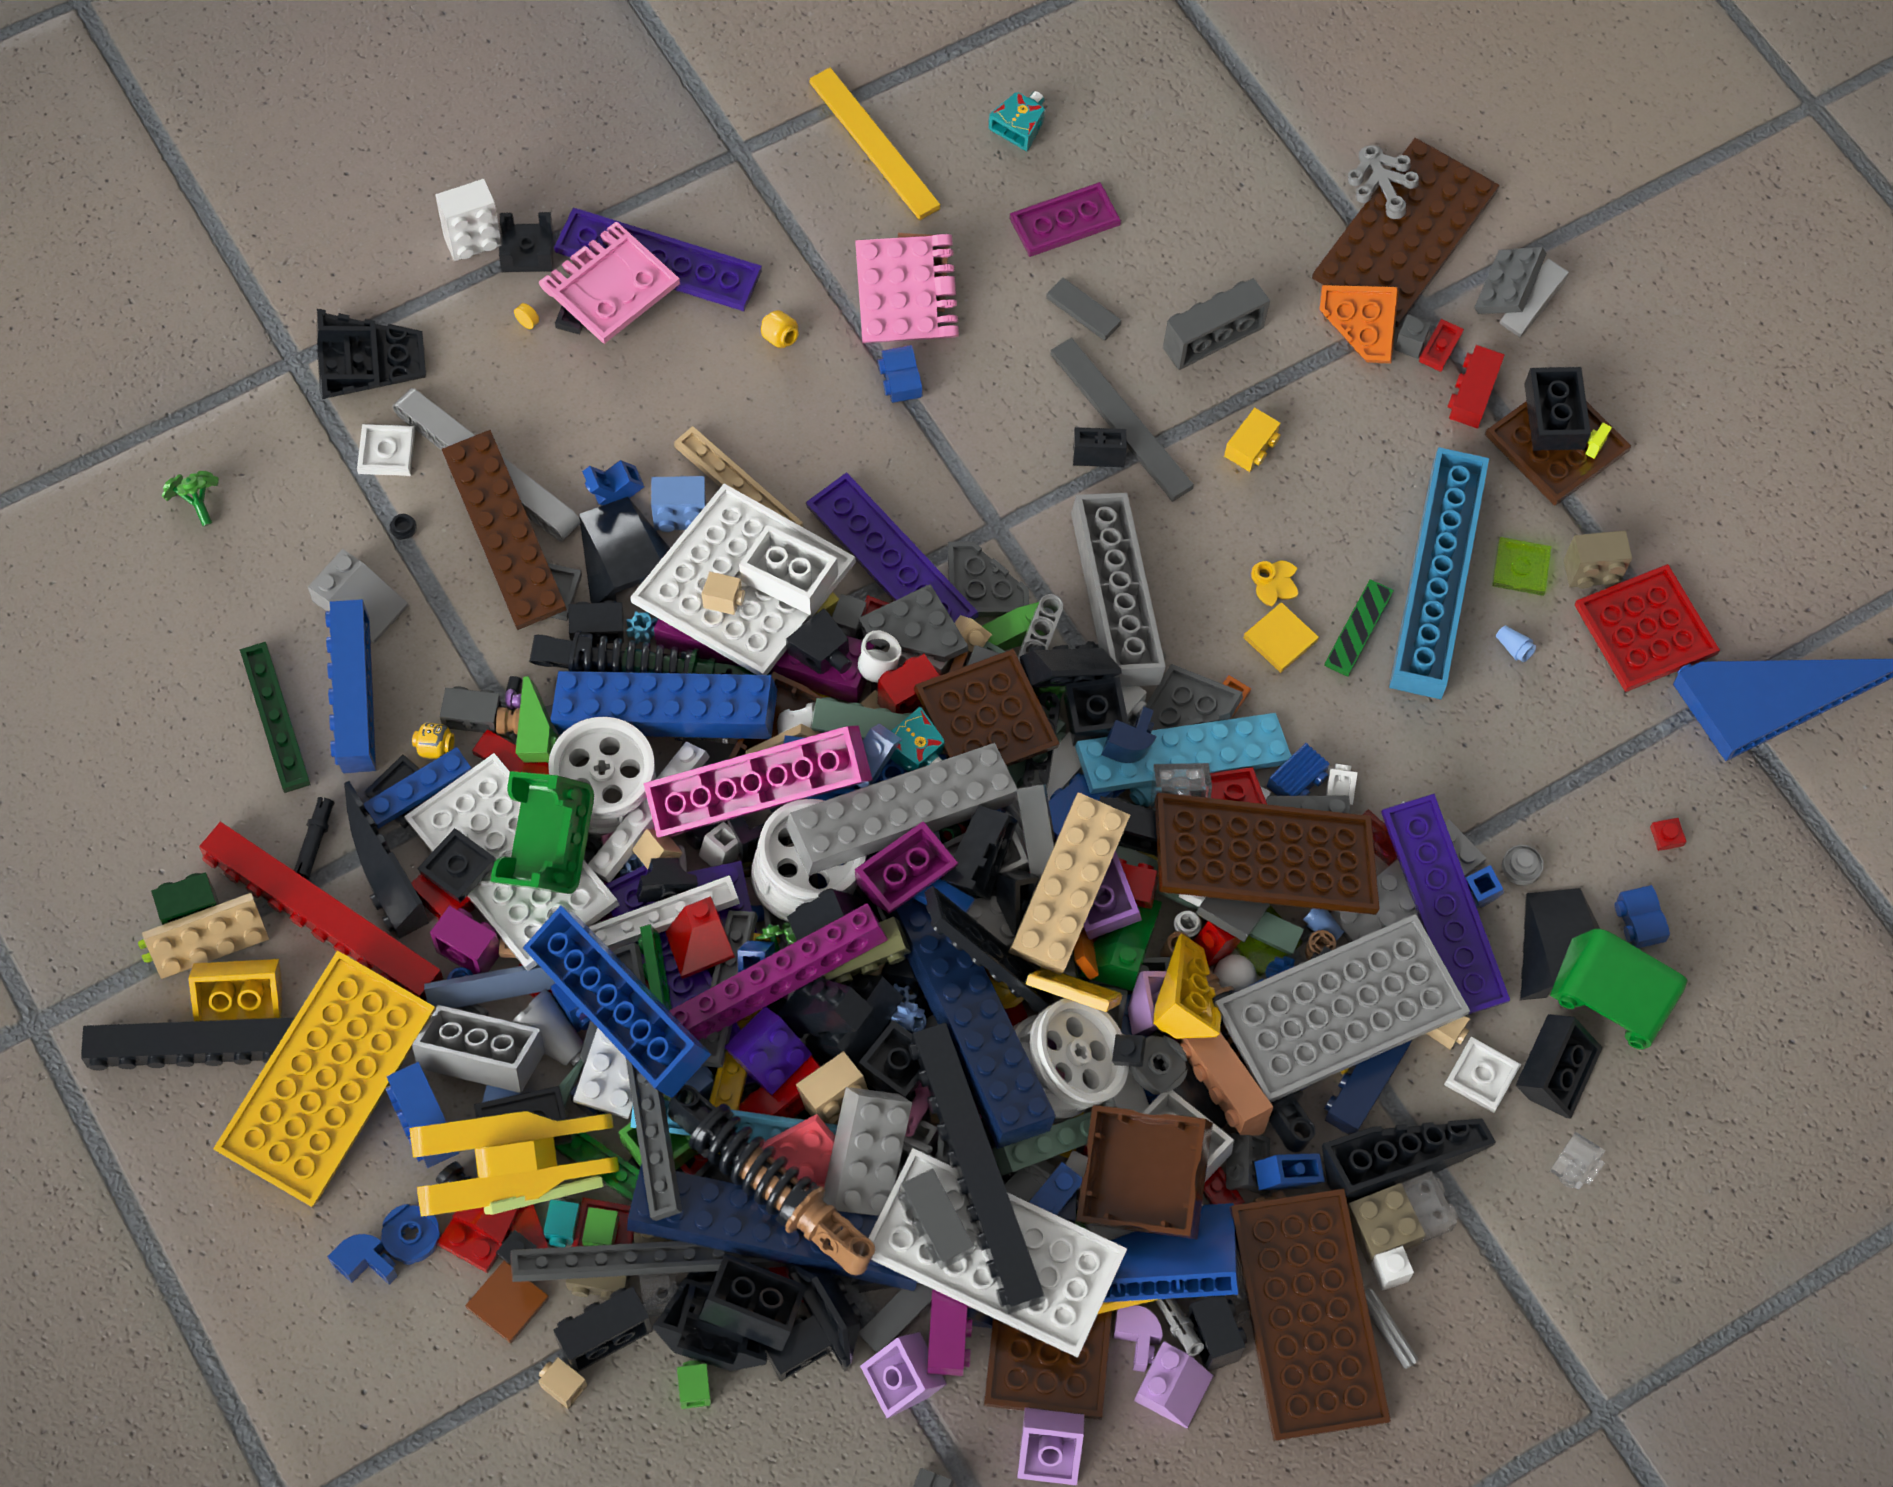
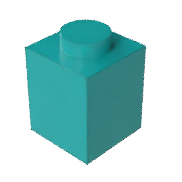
M550 1200L543 1231L546 1241H549L550 1245L556 1247H566L567 1244L572 1245L580 1214V1205L578 1203Z

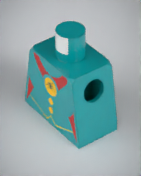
M1034 91L1029 97L1015 92L989 114L988 129L1027 152L1044 122L1045 108L1041 106L1045 101L1044 97L1037 91Z
M921 707L891 730L902 740L890 759L906 771L911 772L943 761L938 755L943 751L945 741Z

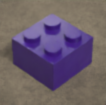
M764 1007L725 1046V1049L748 1075L771 1095L812 1055L787 1024L767 1007Z

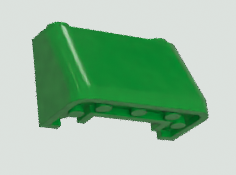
M510 771L507 785L508 795L512 800L521 803L511 857L501 856L495 861L490 882L572 894L580 883L594 803V790L592 786L585 782L558 775Z
M1593 929L1572 938L1550 996L1558 1000L1561 1006L1568 1009L1585 1005L1625 1028V1039L1628 1041V1044L1633 1048L1643 1050L1653 1044L1684 993L1688 980L1681 973L1613 933L1603 929Z

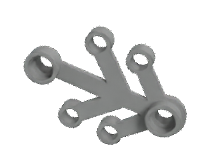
M1374 145L1362 148L1359 152L1360 164L1356 169L1349 171L1348 182L1352 186H1358L1363 183V176L1369 168L1372 169L1373 173L1364 186L1357 188V201L1361 203L1370 201L1371 194L1379 183L1387 199L1386 215L1392 219L1402 218L1406 214V203L1400 196L1396 195L1390 181L1402 184L1408 189H1413L1419 184V176L1415 172H1408L1404 175L1384 169L1381 164L1395 167L1399 172H1406L1410 169V158L1406 155H1400L1397 158L1385 155L1380 147Z

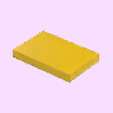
M1045 968L1029 974L1026 985L1105 1012L1120 1005L1123 996L1114 990L1064 973L1058 975Z

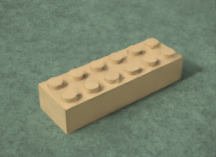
M1079 792L1077 793L1008 953L1058 975L1064 972L1129 820V814Z

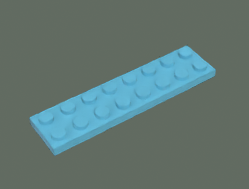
M1276 713L1152 730L1151 734L1157 736L1146 756L1134 763H1121L1101 755L1107 737L1077 741L1075 745L1090 794L1200 778L1203 774L1250 767L1256 770L1282 766L1291 757Z

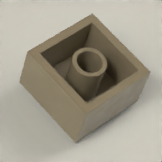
M1626 530L1574 535L1563 559L1569 588L1579 587L1585 589L1593 585L1604 584L1605 586H1614L1621 583L1632 560Z
M1401 1183L1348 1204L1353 1234L1368 1265L1372 1263L1377 1254L1403 1246L1404 1250H1408L1420 1245L1426 1236Z

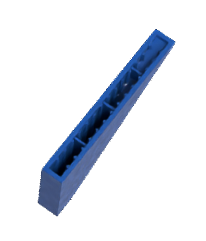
M1893 659L1700 662L1694 666L1688 664L1682 667L1677 672L1678 676L1673 685L1725 761H1728L1892 679Z
M1234 1203L1203 1205L1198 1239L1134 1231L1110 1240L1127 1248L1103 1302L1237 1295V1245L1234 1220L1229 1208Z

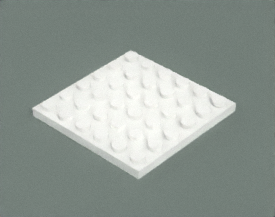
M723 484L632 594L631 603L754 674L767 675L787 650L786 638L815 615L856 561L855 556L730 486ZM767 524L837 558L838 576L812 615L741 582L742 590H745V598L742 606L738 605L735 615L703 608L701 594L709 571L741 578L739 564Z

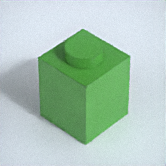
M589 1207L582 1239L583 1246L615 1245L619 1224L618 1211Z
M695 1360L684 1362L683 1366L677 1367L681 1409L710 1406L707 1364H701L700 1361Z

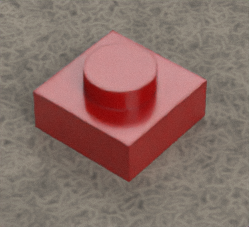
M1679 818L1652 822L1650 828L1658 851L1682 847L1686 844Z

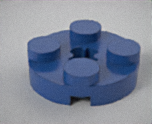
M409 1204L393 1209L385 1217L381 1231V1241L386 1252L393 1259L406 1265H412L415 1262L428 1258L437 1248V1241L441 1237L440 1226L435 1215L421 1216L420 1206H409ZM408 1227L411 1230L415 1228L419 1230V1233H416L417 1237L413 1240L403 1238L406 1235L404 1230Z

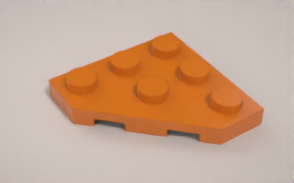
M1322 285L1320 311L1366 363L1392 364L1398 287Z

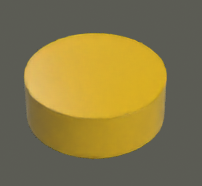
M521 303L514 310L516 319L525 328L532 329L539 323L538 314L530 305Z

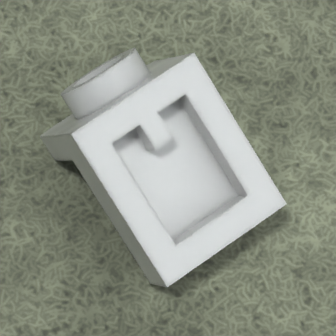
M1335 764V769L1328 768L1327 773L1329 775L1325 796L1349 795L1350 804L1353 805L1358 772L1351 771L1350 765Z

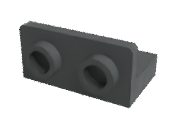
M1239 1132L1228 1134L1234 1139L1232 1154L1226 1159V1188L1231 1191L1245 1188L1260 1195L1270 1193V1190H1259L1254 1164L1256 1161L1270 1157V1138L1264 1135H1240Z

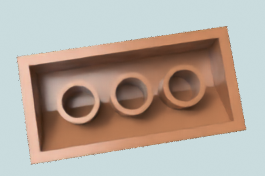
M1221 1032L1217 1037L1179 1038L1178 1043L1185 1051L1187 1060L1192 1065L1196 1078L1206 1085L1212 1101L1220 1105L1225 1113L1228 1124L1231 1127H1235L1240 1135L1259 1136L1263 1134L1273 1105Z

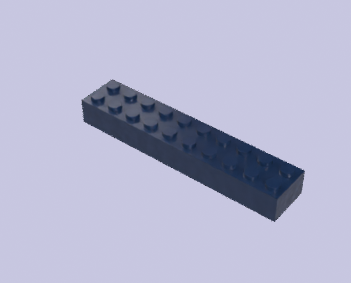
M911 898L890 914L885 911L888 919L895 917L901 923L911 953L906 954V957L938 1025L946 1022L972 1097L996 1148L999 1149L1050 1132L1056 1115L984 966H977L966 951H959L955 948L950 938L945 934L939 935L931 926L930 922L932 919L926 905L918 900Z
M642 1164L640 1166L628 1216L627 1230L784 1264L793 1263L830 1272L831 1274L915 1291L917 1281L873 1260L870 1261L863 1274H849L833 1258L825 1254L812 1240H807L804 1237L805 1233L801 1229L788 1233L785 1230L786 1228L776 1220L778 1215H769L766 1211V1205H758L754 1200V1195L744 1193L742 1185L676 1171L682 1212L655 1221L650 1218ZM836 1211L842 1217L849 1220L867 1238H869L879 1218L877 1215Z

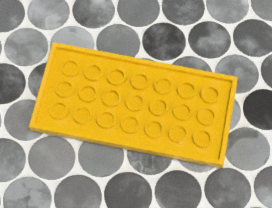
M337 950L213 1149L314 1208L384 1095L385 1088L390 1085L386 1076L400 1069L412 1049L414 1040L430 1020L436 1008Z

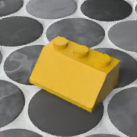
M279 959L193 964L188 978L194 1021L281 1018L282 980Z

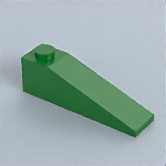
M1154 900L1152 909L1137 906L1141 915V921L1098 937L1094 942V950L1099 975L1093 978V980L1130 991L1134 990L1162 906L1161 901ZM1080 970L1079 976L1087 978L1084 972Z

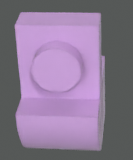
M1139 1305L1116 1310L1113 1334L1114 1339L1136 1342L1134 1371L1145 1372L1147 1363H1153L1155 1346L1150 1344L1160 1345L1162 1339V1328L1157 1317L1150 1310Z

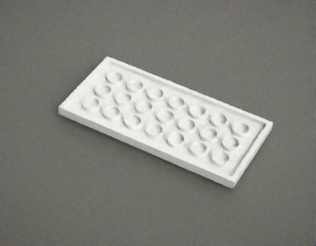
M493 753L404 817L431 852L456 828L496 857L497 860L501 856L511 857L521 803L509 797L507 785L510 771ZM584 860L579 886L572 894L490 882L491 869L467 895L527 971L538 964L523 947L560 905L577 915L588 927L619 906L615 896Z
M913 1148L869 1236V1239L875 1245V1253L871 1260L1078 1358L1127 1248L1008 1193L1045 1295L1042 1303L1008 1314L1006 1306H1000L996 1295V1290L999 1289L996 1278L991 1279L986 1266V1262L989 1261L986 1250L981 1251L976 1238V1234L979 1233L976 1222L971 1223L966 1210V1206L969 1205L967 1196H961L956 1179L960 1177L957 1169L951 1168L950 1165ZM932 1168L974 1245L973 1254L943 1269H940L937 1262L933 1264L929 1259L925 1249L928 1244L924 1236L918 1237L912 1225V1221L915 1219L911 1211H905L898 1198V1195L901 1194L902 1183Z

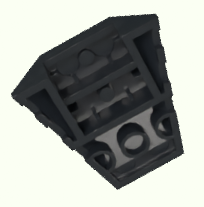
M317 308V359L319 391L322 399L426 378L423 331L392 324L383 326L375 324L374 320L365 319V321L349 318L350 315L341 313L338 316L327 314L326 310Z
M629 497L579 514L591 603H602L608 600L617 602L616 592L641 584L670 549Z
M1581 888L1526 894L1520 1001L1547 998L1553 989L1572 938L1593 929H1600Z
M717 1271L689 1272L666 1305L661 1316L654 1323L653 1329L674 1353L728 1371L766 1365L767 1352H765L764 1344L699 1319Z

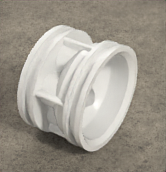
M594 717L572 725L557 739L549 757V775H558L586 782L592 786L594 790V803L588 834L596 837L598 840H602L601 836L615 831L625 817L646 799L647 796L643 783L656 780L654 755L648 740L632 724L617 718ZM603 753H616V754L609 756V755H605V754H603ZM584 758H589V761L586 765L582 767L575 766ZM625 766H632L640 772L636 777L626 778L620 771ZM610 788L618 790L622 794L621 800L613 804L607 803L603 799L606 790Z
M801 799L783 805L767 819L760 834L751 869L753 888L765 908L789 922L787 916L795 912L799 905L810 903L818 898L820 892L826 889L833 888L853 895L857 886L855 882V868L863 864L866 856L846 862L844 865H838L818 872L826 879L827 887L816 889L809 883L811 875L808 876L795 846L786 847L779 842L790 836L786 824L791 812L823 802L824 800ZM792 863L797 868V874L790 878L783 877L777 868L782 864Z
M1064 998L1046 1007L1039 1015L1031 1016L1013 1026L1054 1110L1056 1117L1053 1124L1069 1120L1081 1114L1087 1108L1109 1100L1118 1094L1124 1086L1129 1066H1117L1112 1062L1115 1035L1123 1034L1107 1012ZM1047 1038L1056 1043V1051L1047 1046ZM1055 1067L1065 1073V1079L1059 1075Z

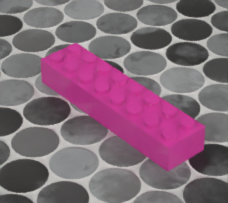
M846 726L643 784L658 838L763 811L792 801L825 794L872 781L873 779L859 726Z

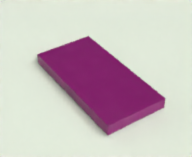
M1101 182L1012 212L1009 217L1029 257L1121 225V219Z

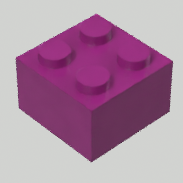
M449 906L430 931L436 953L460 967L469 969L473 974L489 972L500 957L499 940L496 930L486 922L481 924L476 922L466 910L462 908L456 910Z

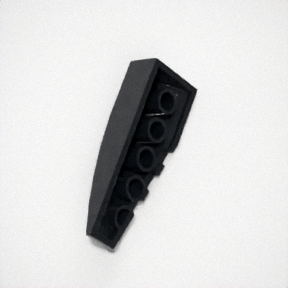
M350 781L344 783L347 814L356 851L373 892L369 897L376 910L382 908L386 915L382 920L389 933L395 931L400 939L429 924L423 903L393 851H390L382 833H379L371 815L366 814L367 810Z
M1483 1118L1448 1121L1447 1124L1435 1125L1434 1122L1422 1123L1421 1126L1407 1127V1124L1384 1129L1381 1126L1370 1127L1323 1143L1322 1151L1327 1184L1330 1190L1344 1189L1348 1205L1353 1201L1399 1183L1404 1186L1439 1172L1495 1145L1496 1141Z

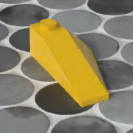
M1184 934L1178 936L1155 1004L1153 1024L1159 1030L1168 1033L1175 1039L1217 1037L1220 1034L1221 1013L1213 1004L1212 998L1216 994L1214 988L1208 984L1207 976L1210 974L1204 948Z

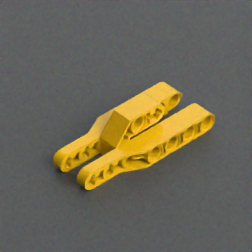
M522 1111L410 1128L413 1158L475 1149L478 1178L417 1187L421 1216L488 1207L490 1202L511 1197L525 1196V1201L538 1199L566 1179L619 1171L618 1156L557 1165L554 1137L614 1128L612 1113L554 1121Z

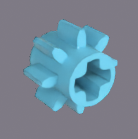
M635 611L632 619H626L627 626L629 627L626 630L627 637L634 636L637 644L639 642L650 643L652 636H655L654 627L658 619H651L647 611L645 613Z

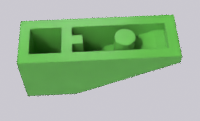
M1039 602L1016 608L984 624L982 627L992 634L988 642L1004 651L1022 646ZM1035 630L1038 635L1045 636L1041 630Z
M529 676L523 677L515 753L524 763L549 762L551 750L559 737L556 734L537 686Z

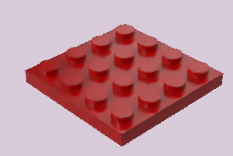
M1668 564L1576 600L1575 607L1625 692L1677 672L1685 665H1694L1716 656L1720 651Z

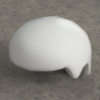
M1227 955L1217 962L1213 974H1216L1220 979L1221 987L1232 986L1235 989L1234 992L1240 991L1258 981L1254 965L1241 955Z

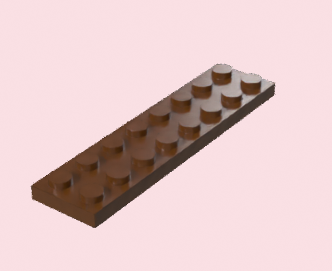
M491 430L443 448L444 457L517 630L566 611L565 603Z

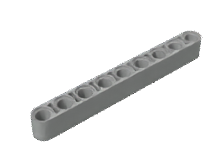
M410 388L392 405L395 413L410 426H414L416 431L441 450L475 436L414 388ZM502 456L528 518L558 541H564L581 524L577 514Z

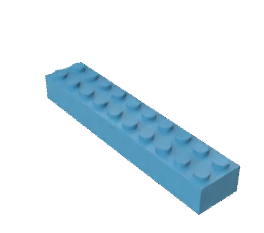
M1440 447L1437 449L1432 464L1389 684L1391 689L1442 699L1449 677L1489 458Z

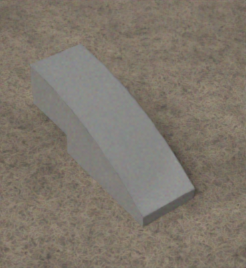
M1548 258L1540 268L1523 312L1506 313L1499 324L1518 337H1521L1549 305L1551 298L1565 284L1569 272Z

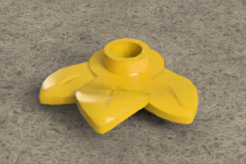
M1283 560L1273 564L1268 561L1255 564L1251 571V578L1257 584L1256 594L1264 604L1272 607L1276 603L1277 598L1289 600L1297 597V587L1290 578L1297 571V567ZM1265 573L1268 577H1262L1259 574Z

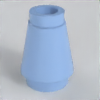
M1506 625L1496 634V638L1515 660L1525 662L1536 650V645L1533 644L1531 638Z

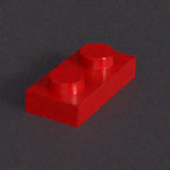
M1441 319L1420 355L1418 362L1442 372L1464 329Z

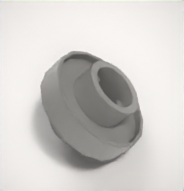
M1517 845L1510 848L1502 860V870L1509 881L1517 885H1529L1538 880L1543 871L1544 862L1536 849L1528 845Z

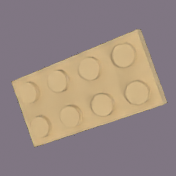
M251 893L142 932L145 944L161 979L192 968L194 963H207L269 940Z

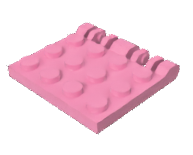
M618 222L607 228L608 232L604 231L600 235L608 248L604 249L597 241L592 240L588 244L590 249L586 246L582 247L570 257L572 263L566 260L562 264L564 270L570 275L568 279L555 269L550 273L551 277L546 275L539 281L541 288L549 296H553L603 344L680 284V278Z
M951 234L855 241L862 343L959 337V329L956 325L938 327V324L958 322V316L946 315L937 317V308H953L957 306L956 300L936 301V297L956 295L955 276L935 278L934 275L954 271V265L943 264L934 266L933 258H948L953 255L952 249L933 250V248L952 246Z

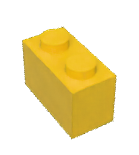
M1254 407L1228 441L1224 457L1251 472L1255 465L1260 466L1267 455L1266 450L1269 447L1273 448L1279 441L1281 434L1278 432L1281 423Z

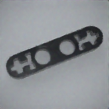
M1044 692L1037 698L1040 704L1044 705L1047 700H1050L1052 705L1055 706L1050 708L1048 720L1056 735L1060 715V700L1055 693ZM1054 749L1046 752L1048 758L1043 763H1037L1032 758L1026 760L1023 778L1024 788L1032 786V783L1029 781L1034 780L1036 769L1040 770V782L1046 784L1047 790Z

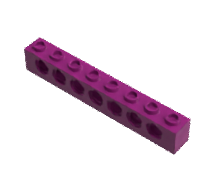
M867 903L669 1011L698 1041L702 1038L706 1039L708 1035L719 1032L722 1028L740 1021L882 944L888 938L878 918Z

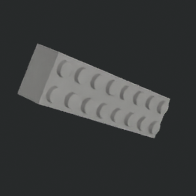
M1128 494L1076 495L1071 516L1099 648H1103L1121 668L1122 674L1115 676L1120 677L1121 687L1160 685L1166 666Z
M992 743L791 812L786 828L809 876L883 850L923 821L932 832L971 819L979 805L993 810L1012 805L1017 794V787L996 744Z

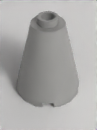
M544 989L512 1022L541 1029L544 1054L564 1066L570 1063L575 1066L581 1060L580 1054L584 1042L551 992Z

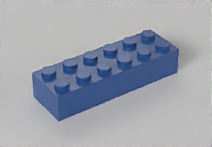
M363 599L331 601L330 611L325 612L327 628L329 627L331 637L326 638L327 652L330 653L332 661L327 663L328 678L331 679L333 687L328 689L329 704L333 706L334 714L329 715L330 730L334 732L335 738L334 741L330 742L331 756L335 758V764L340 766L343 774L376 771L370 617Z

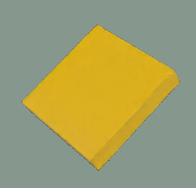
M1282 602L1244 633L1243 636L1280 673L1311 648L1319 639Z

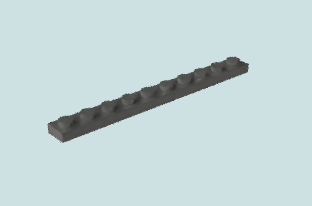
M634 942L612 950L646 986L640 946ZM626 1058L651 1219L658 1221L682 1212L664 1095L655 1089Z
M681 1241L511 1250L510 1254L512 1282L718 1271L725 1253L761 1268L785 1267L787 1265Z

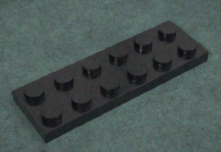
M933 885L924 892L928 904L926 908L932 919L930 922L931 926L939 935L945 934L950 938L955 948L959 951H966L977 966L981 967L983 965L997 982L1003 981L1008 985L1013 995L1017 998H1024L1034 1012L1039 1013L1046 1007L1054 1004L1051 993L1026 985L1028 975L1037 970L1022 958L1008 953L1009 947Z

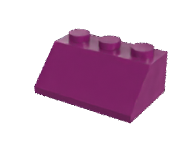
M923 821L855 868V882L873 904L890 914L958 866V862Z

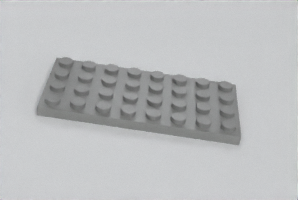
M1416 914L1215 1001L1214 1004L1219 1009L1221 1019L1251 1076L1270 1103L1462 1018L1470 1012Z

